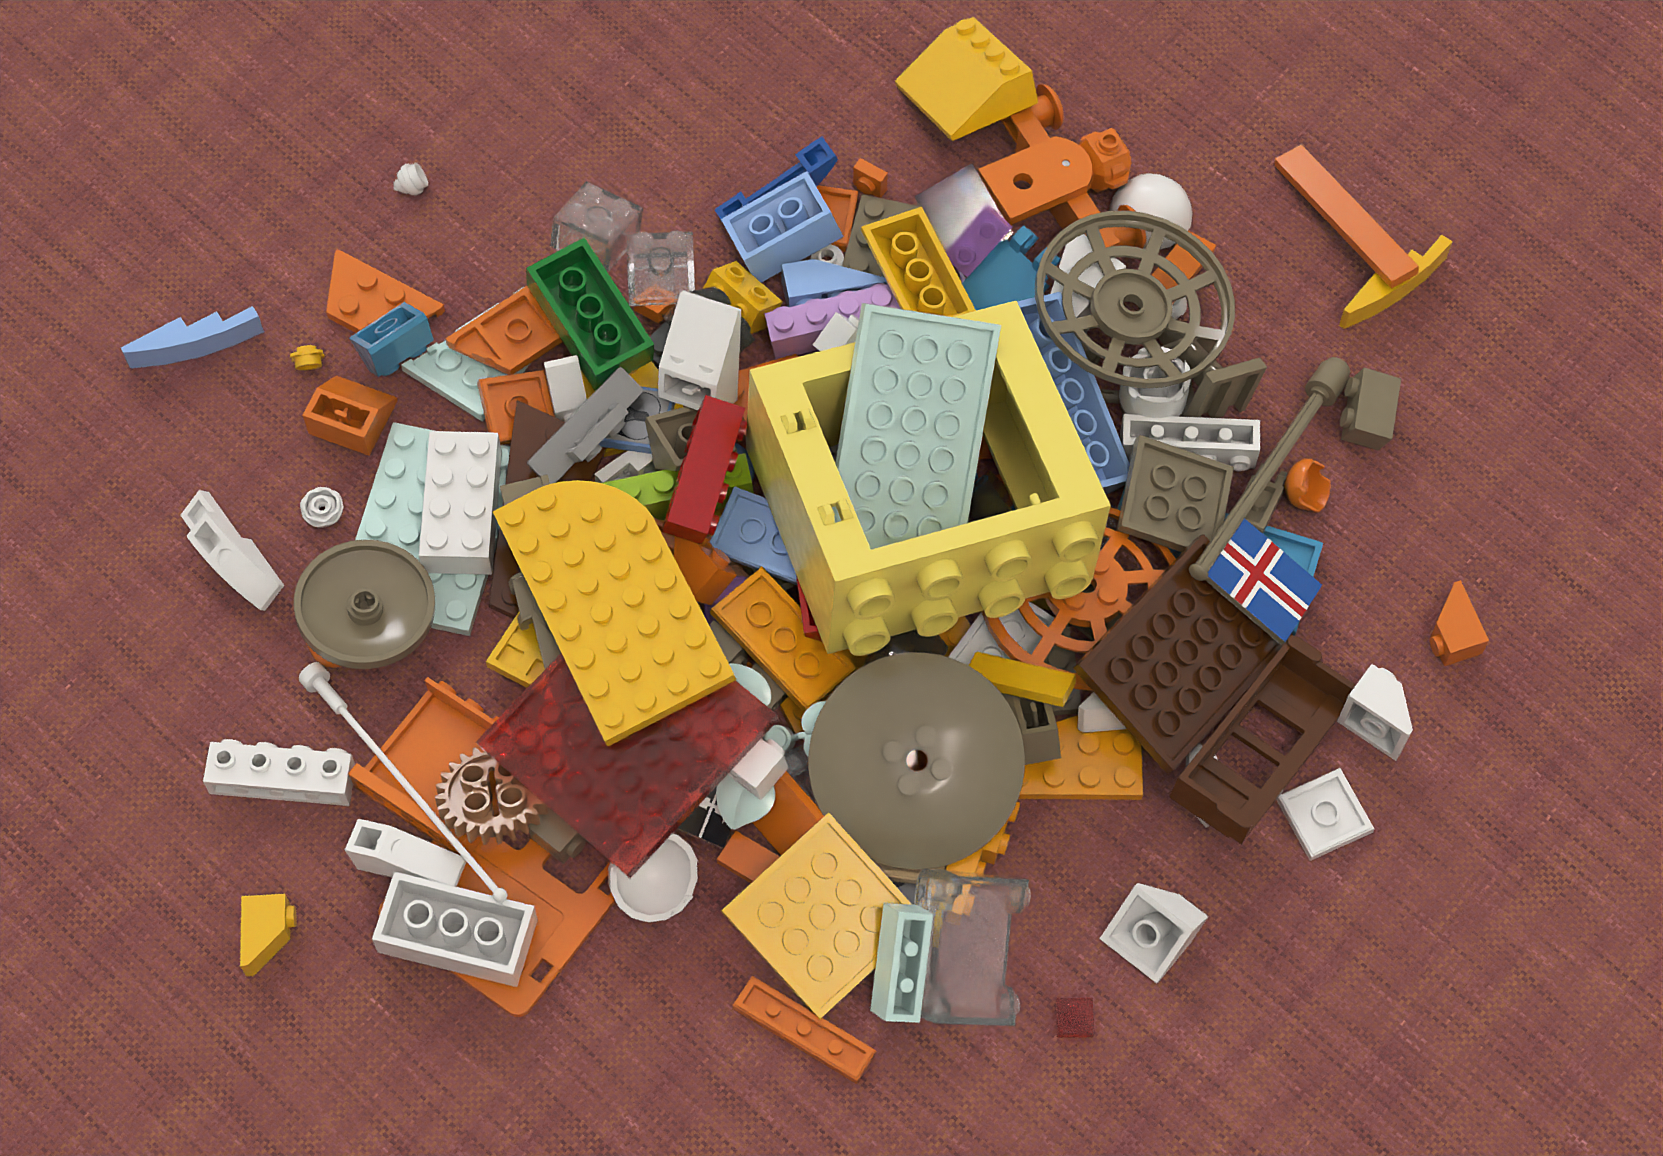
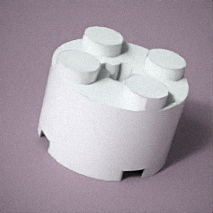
M1161 347L1164 353L1171 350L1166 347ZM1142 348L1132 358H1151L1145 348ZM1178 357L1172 360V363L1181 373L1190 370L1186 361L1183 362ZM1124 366L1122 374L1128 377L1144 379L1167 377L1158 366L1145 368ZM1191 379L1181 384L1164 388L1143 389L1121 385L1119 392L1121 406L1125 414L1142 415L1148 418L1180 416L1186 406Z

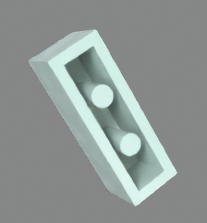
M883 904L870 1011L884 1021L920 1023L933 913L919 905Z

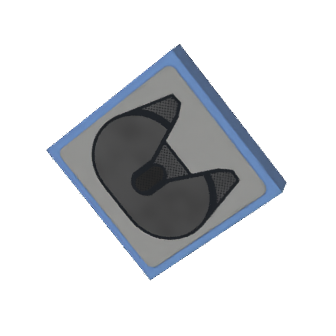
M642 387L643 392L626 409L629 413L622 419L626 423L625 426L612 438L607 435L599 445L601 447L652 454L645 424L646 417L674 410L675 402L658 397V389Z

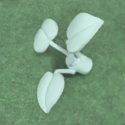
M729 663L737 680L712 692V701L715 698L721 700L731 710L730 715L738 721L742 718L748 721L753 715L766 729L763 740L767 742L769 739H772L786 753L793 749L795 741L805 738L804 751L809 757L812 731L826 701L817 702L805 711L801 720L804 732L794 734L788 727L772 725L759 714L758 710L767 707L772 699L771 689L766 679L757 671L747 666ZM725 772L721 774L716 790L717 805L722 818L731 829H738L761 819L774 805L776 797L774 786L760 800Z

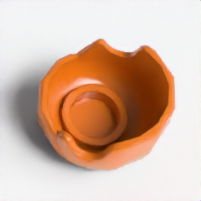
M1303 458L1289 469L1285 481V493L1289 502L1296 508L1314 513H1319L1325 508L1330 495L1331 481L1320 473V470L1325 468L1323 464L1313 459Z

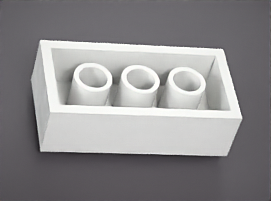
M429 431L419 559L428 573L492 575L497 521L493 511L498 508L502 455L498 433Z
M394 872L372 941L377 952L517 987L538 919L535 907L532 905L508 899L499 903L493 899L492 895Z

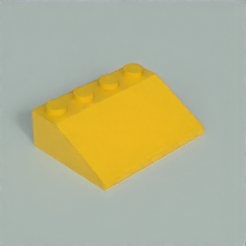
M974 17L963 19L956 25L945 29L895 80L896 86L951 141L1038 103L1032 70Z

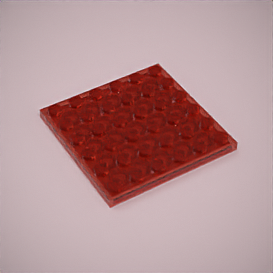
M560 653L476 743L608 861L631 879L779 718L776 713L737 681H734L607 746L562 653Z

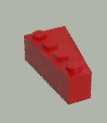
M705 395L693 419L692 431L684 453H687V456H684L677 475L676 482H678V485L674 488L662 532L701 545L708 534L714 535L719 521V515L714 514L717 503L723 504L729 484L723 482L726 471L732 473L738 457V453L733 451L735 441H742L747 427V421L742 420L745 411L744 407Z

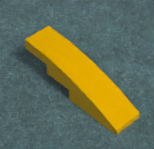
M1441 235L1424 256L1411 250L1408 255L1419 266V274L1392 289L1375 272L1345 307L1339 326L1346 329L1373 317L1409 294L1424 282L1447 258L1452 241Z

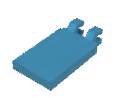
M1024 225L1011 237L1010 241L1008 239L1004 242L1001 240L968 278L963 281L962 285L976 311L1035 297V278L1040 260L1047 247L1032 263L1025 254L1039 238ZM1056 255L1052 264L1057 266L1061 258ZM1047 275L1044 282V292L1050 287L1046 282L1048 279Z

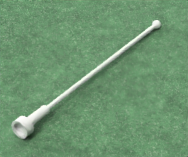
M319 662L306 666L299 675V682L308 692L317 691L336 714H341L489 887L493 892V899L499 903L504 902L507 899L506 890L497 887L347 711V704L328 683L330 673Z

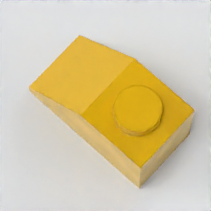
M286 894L241 896L240 967L246 977L254 976L290 940V927H296L297 914L295 905H290Z

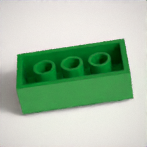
M585 237L526 268L528 288L571 355L578 356L580 369L595 391L617 368L621 367L629 374L653 361V341Z

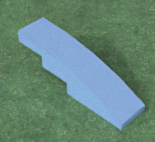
M253 306L222 321L216 311L189 326H186L182 318L179 317L121 347V350L130 369L167 365L199 358L232 347L263 333L264 330Z

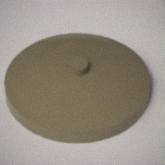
M378 540L349 541L324 551L312 560L303 571L294 594L295 619L304 641L315 653L325 660L353 669L379 668L405 658L424 641L430 631L435 615L434 587L424 566L406 550L391 543Z

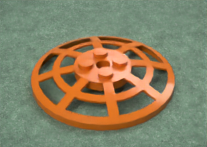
M1110 507L1108 517L1119 520L1120 510ZM1105 527L1103 536L1109 538L1102 550L1099 551L1093 580H1091V584L1094 587L1093 592H1081L1066 599H1055L1050 592L1026 598L1023 605L1018 608L1026 623L1042 637L1032 654L1025 651L1009 635L999 617L990 618L985 615L984 610L981 611L988 631L997 645L1011 660L1075 674L1076 684L1073 689L1092 690L1077 673L1062 670L1044 662L1053 646L1056 645L1073 652L1087 653L1107 632L1105 624L1113 620L1119 613L1123 615L1132 606L1126 600L1128 585L1147 584L1148 589L1165 571L1153 570L1144 553L1128 539L1129 534L1117 530L1114 531ZM1151 542L1161 552L1169 566L1176 560L1168 547ZM1123 546L1135 557L1142 570L1124 571L1121 565L1114 559V556ZM1045 599L1051 611L1056 615L1049 627L1036 616L1028 602ZM1068 623L1078 627H1091L1094 641L1076 640L1061 634Z

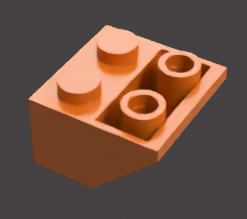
M336 375L316 388L302 416L308 434L370 456L398 399L395 396Z

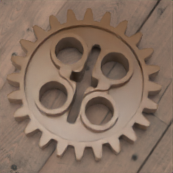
M502 743L498 750L493 751L491 744H487L486 752L483 753L474 747L472 757L469 758L464 754H460L461 764L450 762L449 768L451 773L442 772L440 774L442 783L436 784L438 795L435 796L440 819L445 820L446 827L449 830L454 828L458 838L467 833L470 843L480 836L483 845L488 843L490 837H495L497 843L501 844L503 836L507 834L514 841L516 840L515 831L518 830L528 834V823L539 825V814H548L547 804L553 801L551 795L553 787L548 768L543 767L540 757L533 759L531 750L521 755L519 745L513 747L511 751H507L505 743ZM490 771H495L494 774L497 784L496 793L499 804V815L496 817L494 816V810L492 805L493 798L489 779Z

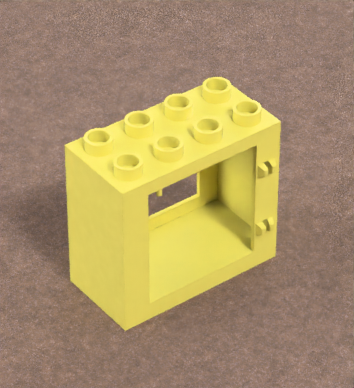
M1017 301L954 316L956 318L1001 325L983 436L1016 510L872 550L829 447L839 444L855 342L750 369L746 450L827 654L849 648L850 653L853 655H868L887 645L891 636L916 629L921 636H935L952 628L958 621V617L983 610L985 615L990 618L1006 616L1020 608L1026 598L1050 592L1055 599L1070 598L1084 591L1090 585L1091 580H1093L1111 505ZM835 506L841 518V521L836 523L834 520L835 514L832 509Z

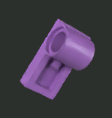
M987 205L948 248L946 254L951 263L968 278L1012 229V226Z

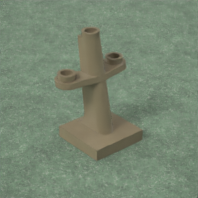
M1165 330L1158 338L1164 344L1161 347L1173 349L1184 338V335ZM1195 338L1189 348L1178 358L1183 362L1186 361L1191 370L1204 360L1212 350L1215 342ZM1260 357L1224 368L1215 360L1209 368L1192 378L1199 387L1184 417H1201L1202 414L1208 413L1211 418L1224 417L1228 407L1235 405L1239 412L1245 411L1267 366Z

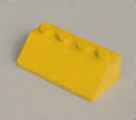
M922 207L861 227V232L901 309L949 317L976 311Z

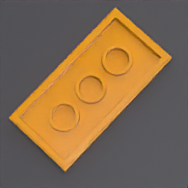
M763 567L759 568L710 610V614L804 713L811 705L822 701L857 669V666L842 650L827 654L823 642L804 636L800 606Z

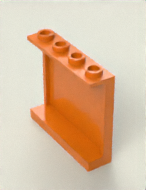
M429 677L424 680L428 691L380 748L439 819L440 816L435 796L438 795L436 784L442 783L440 775L442 772L451 773L449 768L450 762L461 764L460 754L470 758L473 756L474 747L483 753L486 752L487 744H491L493 751L499 749L502 743H505L507 751H511L513 747L519 745L521 755L531 750L533 759L539 757L542 759L538 743L530 736L522 734L520 737L511 731V726L502 718L495 716L492 719L483 713V708L474 700L468 698L464 701L456 695V691L444 681L436 683ZM374 755L365 768L356 763L350 770L348 775L356 789L449 851L461 855L376 755ZM490 771L489 779L493 798L492 805L494 810V816L496 817L499 815V804L496 793L497 784L494 774L495 771ZM454 828L450 829L451 833L456 837ZM467 833L459 838L456 837L469 854L473 852L482 840L478 836L470 843Z

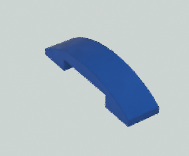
M821 136L795 154L800 161L795 166L748 198H745L743 193L739 192L714 210L719 218L722 219L806 171L817 187L832 170L838 158Z

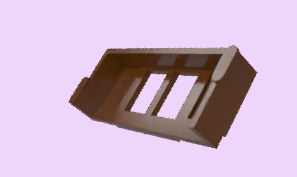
M1290 636L1180 774L1169 798L1227 838L1231 837L1242 845L1337 721L1349 694L1356 684L1321 662L1322 654L1319 650L1298 636ZM1256 703L1303 734L1286 756L1240 726V723ZM1231 735L1278 766L1261 789L1214 758Z

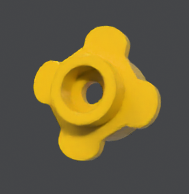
M314 345L296 348L297 352L290 354L292 362H295L296 370L322 367L321 359L325 358L323 350L317 349Z

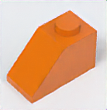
M1461 580L1454 582L1429 639L1432 652L1436 657L1440 656L1444 667L1483 654L1489 642Z

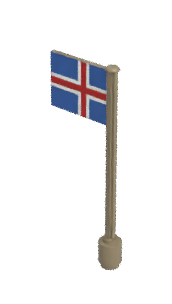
M1331 357L1321 362L1305 386V391L1309 398L1197 562L1189 567V573L1194 579L1199 581L1206 580L1281 645L1287 641L1322 587V584L1248 522L1245 517L1320 406L1333 405L1345 388L1350 378V368L1345 361L1336 357Z

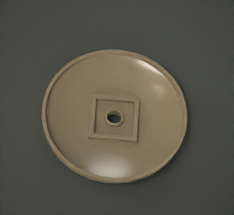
M911 652L896 654L873 661L855 671L833 691L822 707L812 731L808 767L813 794L822 814L825 816L827 813H830L872 860L897 868L929 869L949 865L968 857L986 845L1000 831L1014 810L1020 795L1025 770V753L1020 727L1011 707L1000 691L987 678L955 659L937 654ZM913 750H921L927 756V766L921 771H913L907 765V756Z

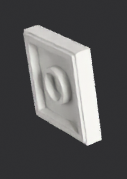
M1341 768L1285 792L1276 800L1310 861L1367 836L1374 831L1372 823Z

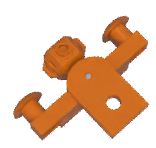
M1039 84L1036 88L1037 104L1001 119V122L1017 144L1015 153L979 168L977 177L1010 225L1049 209L1063 230L1077 220L1100 213L1087 191L1093 189L1098 193L1107 188L1116 189L1127 184L1132 162L1129 149L1113 128L1083 136L1079 145L1062 137L1054 136L1050 138L1044 128L1050 126L1052 129L1058 130L1062 126L1064 121L1063 106L1058 95L1050 86ZM1017 181H1026L1031 185V187L1028 189H1019L1014 185V183ZM1120 205L1118 207V211L1136 212L1128 205ZM1129 227L1099 229L1105 247L1133 246L1144 248L1146 244V230Z

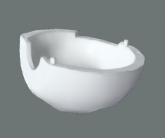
M1147 173L1130 179L1127 184L1119 187L1110 203L1109 211H1118L1120 205H1128L1136 212L1164 218L1183 227L1187 231L1191 227L1193 212L1187 193L1178 183L1162 175ZM1146 231V244L1143 249H1146L1152 232ZM1164 237L1160 249L1171 247L1175 242Z
M657 829L645 831L626 842L613 856L608 868L609 888L618 907L631 918L645 922L667 920L681 912L693 898L692 894L698 880V860L692 847L680 836Z

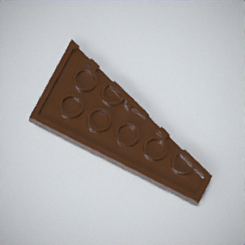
M517 400L505 485L539 477L527 465V462L565 423L564 421ZM602 447L601 451L589 462L584 459L582 462L574 463L557 482L592 481L608 448ZM499 527L489 608L514 619L519 612L516 595L511 594L509 581L512 576L521 571Z

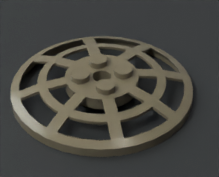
M1106 211L1092 214L1073 222L1060 231L1049 243L1040 260L1035 278V300L1038 314L1046 332L1055 345L1071 361L1085 371L1103 380L1122 386L1143 389L1164 388L1190 380L1214 363L1222 353L1232 333L1235 319V299L1231 283L1223 266L1213 252L1193 234L1179 225L1151 214L1134 211ZM1129 227L1152 232L1146 249L1133 246L1105 247L1099 229ZM1086 233L1093 252L1080 259L1070 270L1069 274L1052 264L1054 257L1066 244ZM1164 237L1188 251L1203 266L1206 272L1188 280L1186 275L1176 265L1163 256L1158 255ZM1111 258H1135L1141 260L1138 270H1116ZM1098 263L1104 276L1099 280L1095 288L1078 280V277L1087 268ZM1153 266L1166 272L1178 285L1166 290L1159 280L1150 275ZM1046 275L1064 286L1062 306L1066 320L1052 322L1044 303ZM1211 284H1214L1221 305L1220 329L1199 326L1201 308L1196 292ZM1073 292L1090 300L1091 315L1075 317L1072 305ZM1183 297L1186 298L1189 308V323L1171 318L1172 302ZM1133 302L1138 306L1139 311H1130L1123 303ZM1099 327L1107 336L1112 338L1108 350L1092 341L1083 330ZM1165 330L1184 335L1180 343L1164 353L1155 340ZM1074 333L1089 350L1104 358L1102 367L1090 362L1077 353L1060 334ZM1195 338L1215 342L1212 350L1204 360L1187 372L1181 373L1172 363V360L1179 357L1189 348ZM1124 344H1142L1151 358L1136 359L1120 355ZM1117 364L1136 368L1158 366L1167 377L1152 379L1128 377L1115 373Z

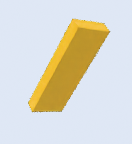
M976 652L968 665L987 678L1000 693L1064 707L1076 684L1075 674L981 652Z

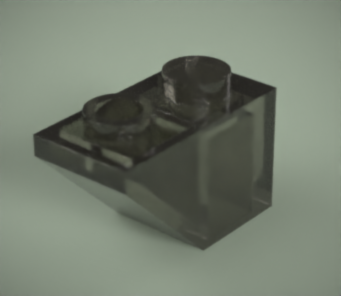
M990 470L974 483L970 513L976 521L1016 510L1006 486Z

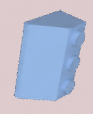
M807 171L721 219L750 273L761 283L781 272V264L801 261L844 237Z

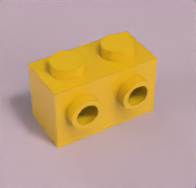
M737 261L713 269L700 293L702 297L741 309L740 331L745 336L768 328L764 313L772 312L780 307L783 302Z

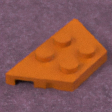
M339 249L335 251L326 310L328 319L357 333L403 302L420 310L427 318L434 314L436 317H439L445 312L444 304Z
M525 286L445 338L446 345L450 349L507 375L515 374L563 342L528 286Z

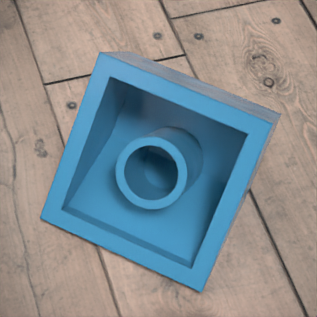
M403 302L349 337L368 370L377 377L381 375L387 376L395 372L400 366L399 363L408 357L414 358L426 351V345L434 341L425 314L406 302Z

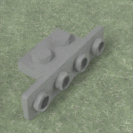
M617 368L528 460L527 465L539 477L547 474L549 482L552 484L556 483L574 463L582 462L584 459L587 462L591 461L602 449L599 443L607 435L612 438L625 426L626 423L622 419L629 413L626 409L643 392V388L623 368Z

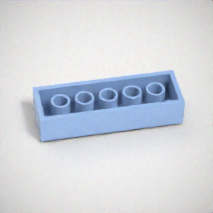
M1061 292L1044 295L1045 308L1051 321L1066 320ZM1035 297L1017 301L1105 494L1116 491L1126 485L1130 463L1095 376L1071 361L1055 345L1040 319ZM1074 333L1060 334L1077 353L1087 359L1081 341Z

